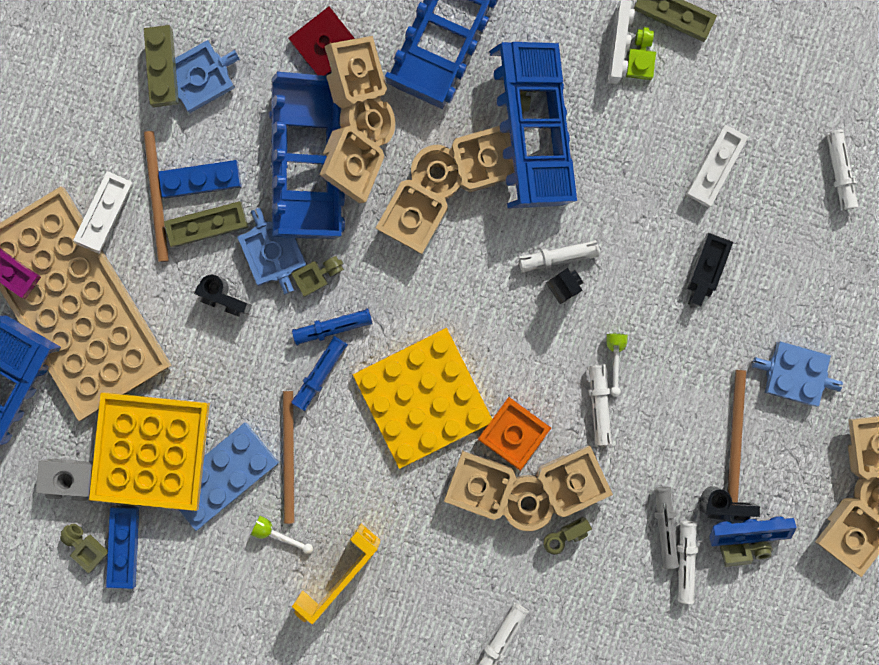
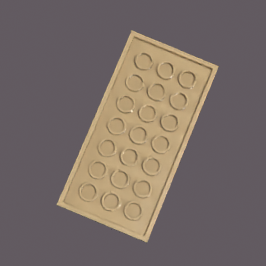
M60 186L0 223V248L41 276L26 299L19 297L1 283L0 291L19 323L61 347L59 352L50 353L44 364L49 366V373L78 421H83L99 411L100 393L127 394L172 365L104 252L101 250L100 254L74 244L73 240L80 228L83 217L66 189Z

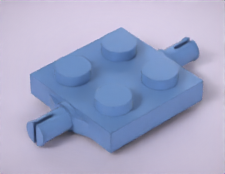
M207 40L175 58L178 98L182 100L189 113L235 88L227 66L240 60L235 50L220 57Z
M261 208L252 210L250 213L256 226L250 232L238 236V240L256 284L261 286L270 281H279L284 292L283 294H289L294 289L288 276L307 265L297 239L272 237V222L265 221Z
M780 341L776 343L774 355L769 361L757 357L753 359L755 363H752V368L767 371V384L764 392L767 394L819 407L822 392L825 388L840 392L842 389L841 385H843L842 381L828 378L827 371L831 356Z

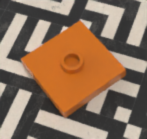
M508 396L477 439L521 471L551 430V427Z

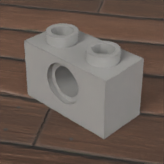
M49 458L38 461L36 493L46 494L45 498L61 499L62 495L72 496V500L87 501L90 495L93 462ZM66 474L72 477L73 483L71 487L64 481Z

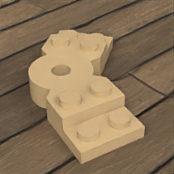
M373 36L331 43L325 46L332 74L326 77L333 102L342 110L340 114L341 129L334 130L331 133L323 152L327 158L319 175L359 204L367 201L383 162L384 154L379 146L388 143L395 131L393 110L387 101L383 102L380 99L381 96L385 95L387 87Z
M500 126L455 138L450 149L442 145H431L422 149L415 156L411 165L412 180H405L400 183L377 224L376 230L423 254L448 211L446 199L455 195L460 188L470 193L495 186L496 183L506 181L507 175L514 173L513 159L503 158V150L511 146L510 133H501ZM435 167H440L444 170L445 175L440 179H434L431 177L430 171Z
M879 416L848 419L851 445H848L851 472L857 475L859 479L855 485L854 497L844 498L828 518L830 521L829 525L815 541L860 577L864 575L879 555Z
M590 445L540 466L536 476L522 475L518 477L515 476L513 469L509 466L462 450L444 502L492 520H496L504 515L515 528L523 531H535L547 525L553 513L566 517L613 494ZM531 496L535 499V504L532 508L524 509L521 507V501L524 497Z

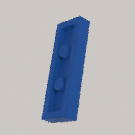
M237 160L158 171L161 193L164 199L242 187Z
M110 507L106 588L133 589L136 587L139 507Z
M782 516L773 517L766 521L748 519L742 523L734 524L726 521L713 525L709 538L711 546L785 540L792 538L797 526L794 518L785 519Z

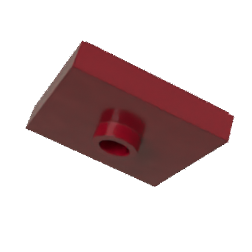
M328 6L288 39L316 75L327 76L332 73L325 46L355 38L330 6Z

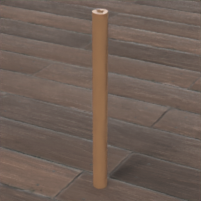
M154 131L144 132L157 256L158 262H167L169 257Z
M735 370L728 493L731 495L732 502H738L746 370Z
M283 391L284 523L286 524L295 523L293 404L291 403L293 391Z

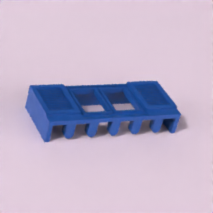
M424 0L423 3L420 2L412 27L408 26L406 30V40L401 50H397L395 54L394 66L391 72H387L385 75L386 83L443 110L446 102L451 103L455 95L456 88L453 87L457 78L461 80L467 68L464 62L467 56H472L478 44L475 38L478 32H484L489 17L486 14L490 7L495 8L498 0H469L481 6L470 30L434 14L433 12L439 0ZM429 22L466 39L455 63L418 46Z
M502 42L491 49L489 53L490 56H501L502 66L495 69L493 75L495 80H504L505 92L497 97V105L500 107L507 106L508 119L500 123V132L510 133L511 146L503 150V158L513 159L514 173L507 175L506 184L507 186H516L517 200L507 203V208L553 207L577 201L573 161L569 147L570 135L567 130V110L563 96L564 84L559 43ZM520 91H546L549 119H523ZM524 128H550L554 156H527Z
M277 71L272 77V237L336 239L341 237L345 230V219L341 217V206H344L345 193L326 180V192L287 190V162L324 165L327 156L287 153L286 126L326 128V145L332 131L341 129V108L333 102L326 76Z
M7 315L0 316V374L15 382L16 385L4 406L0 405V446L8 443L12 438V434L8 432L12 423L19 421L23 417L24 411L20 410L24 400L35 395L37 389L32 386L36 378L48 371L49 366L44 363L49 354L59 352L61 348L59 345Z

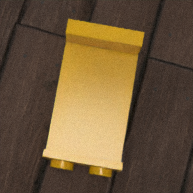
M362 523L354 530L350 538L363 551L354 564L319 604L303 590L293 603L292 607L295 609V615L303 622L308 621L313 625L378 550L381 540Z

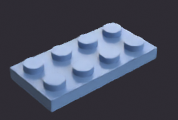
M245 422L204 456L199 509L197 511L178 510L197 531L279 462Z

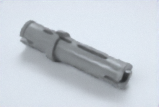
M656 487L654 492L657 511L654 512V516L658 519L662 568L675 569L679 567L674 526L676 511L672 507L671 487ZM664 503H665V509H666L665 511H666V519H667V523H666V524H665V515H664V507H663V504H664ZM666 531H668L670 551H668Z

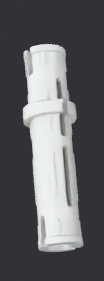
M844 130L831 131L826 133L835 174L836 182L833 184L834 188H837L840 209L841 211L859 207L854 186L856 178L852 176Z
M594 240L559 249H542L541 252L519 256L520 269L522 273L541 268L548 270L551 269V266L599 257V246L597 241Z
M606 365L588 366L591 388L588 392L592 400L595 445L612 444L608 408L610 388H607Z
M694 521L680 522V544L677 545V551L679 552L677 601L684 604L695 603V561L699 547L696 546L697 522Z
M514 602L495 638L484 649L485 654L478 665H498L499 661H503L508 645L529 612L526 608Z

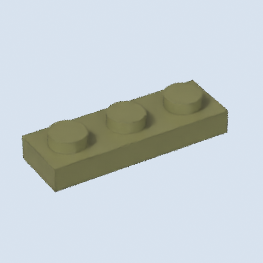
M637 0L633 8L645 16L702 42H705L717 17V15L685 0Z
M170 25L144 28L150 105L153 108L178 105L173 29Z
M241 201L164 221L169 244L172 248L249 228Z

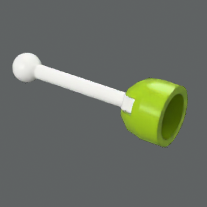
M606 334L607 347L614 352L613 387L610 389V394L613 397L619 396L621 392L618 388L619 352L627 347L628 334Z
M259 516L250 534L260 539L271 535L302 549L305 554L313 552L311 544L304 545L274 531L271 521L263 516Z

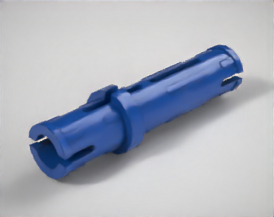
M366 308L362 311L322 322L316 320L314 321L315 324L292 329L295 344L298 346L299 344L317 339L323 341L327 336L373 325L369 309Z
M333 336V339L312 372H310L308 377H304V383L291 401L292 404L306 411L316 393L322 390L321 386L348 344Z

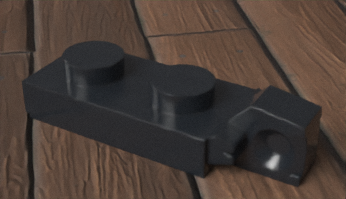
M711 233L706 234L688 281L687 289L692 290L688 301L689 305L697 308L701 307L705 296L711 297L712 293L716 291L733 245L732 241Z

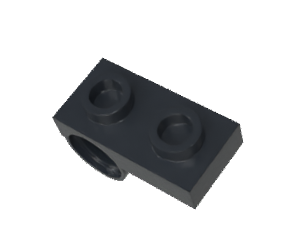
M568 268L546 282L559 304L583 291L580 287L584 283L576 270L570 272Z
M212 274L202 278L194 293L201 297L200 302L215 307L216 303L226 306L225 312L240 317L241 313L249 315L252 307L249 303L228 296L229 286L227 281L222 277ZM217 280L220 284V289L216 294L212 295L209 292V285L212 281Z
M707 487L702 493L699 510L708 514L710 519L722 520L724 515L734 516L735 520L740 521L751 519V517H760L759 505L750 502H732L731 495L719 487ZM720 493L722 497L720 504L713 506L711 503L712 497Z

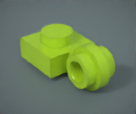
M643 27L642 30L637 29L635 45L639 46V50L630 49L628 52L627 78L653 79L656 52L646 51V47L652 46L654 31H650L648 27Z

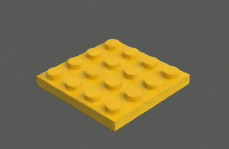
M447 328L352 374L399 469L487 426L492 420Z
M100 393L89 500L197 511L200 502L210 403Z

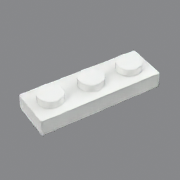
M620 0L616 8L607 83L618 84L620 79L625 77L627 73L628 61L624 60L625 51H629L631 35H628L627 31L628 25L633 23L635 9H630L632 0Z
M727 125L722 126L686 196L709 208L713 204L748 136Z
M108 171L106 172L73 240L74 244L100 254L132 187L131 181Z

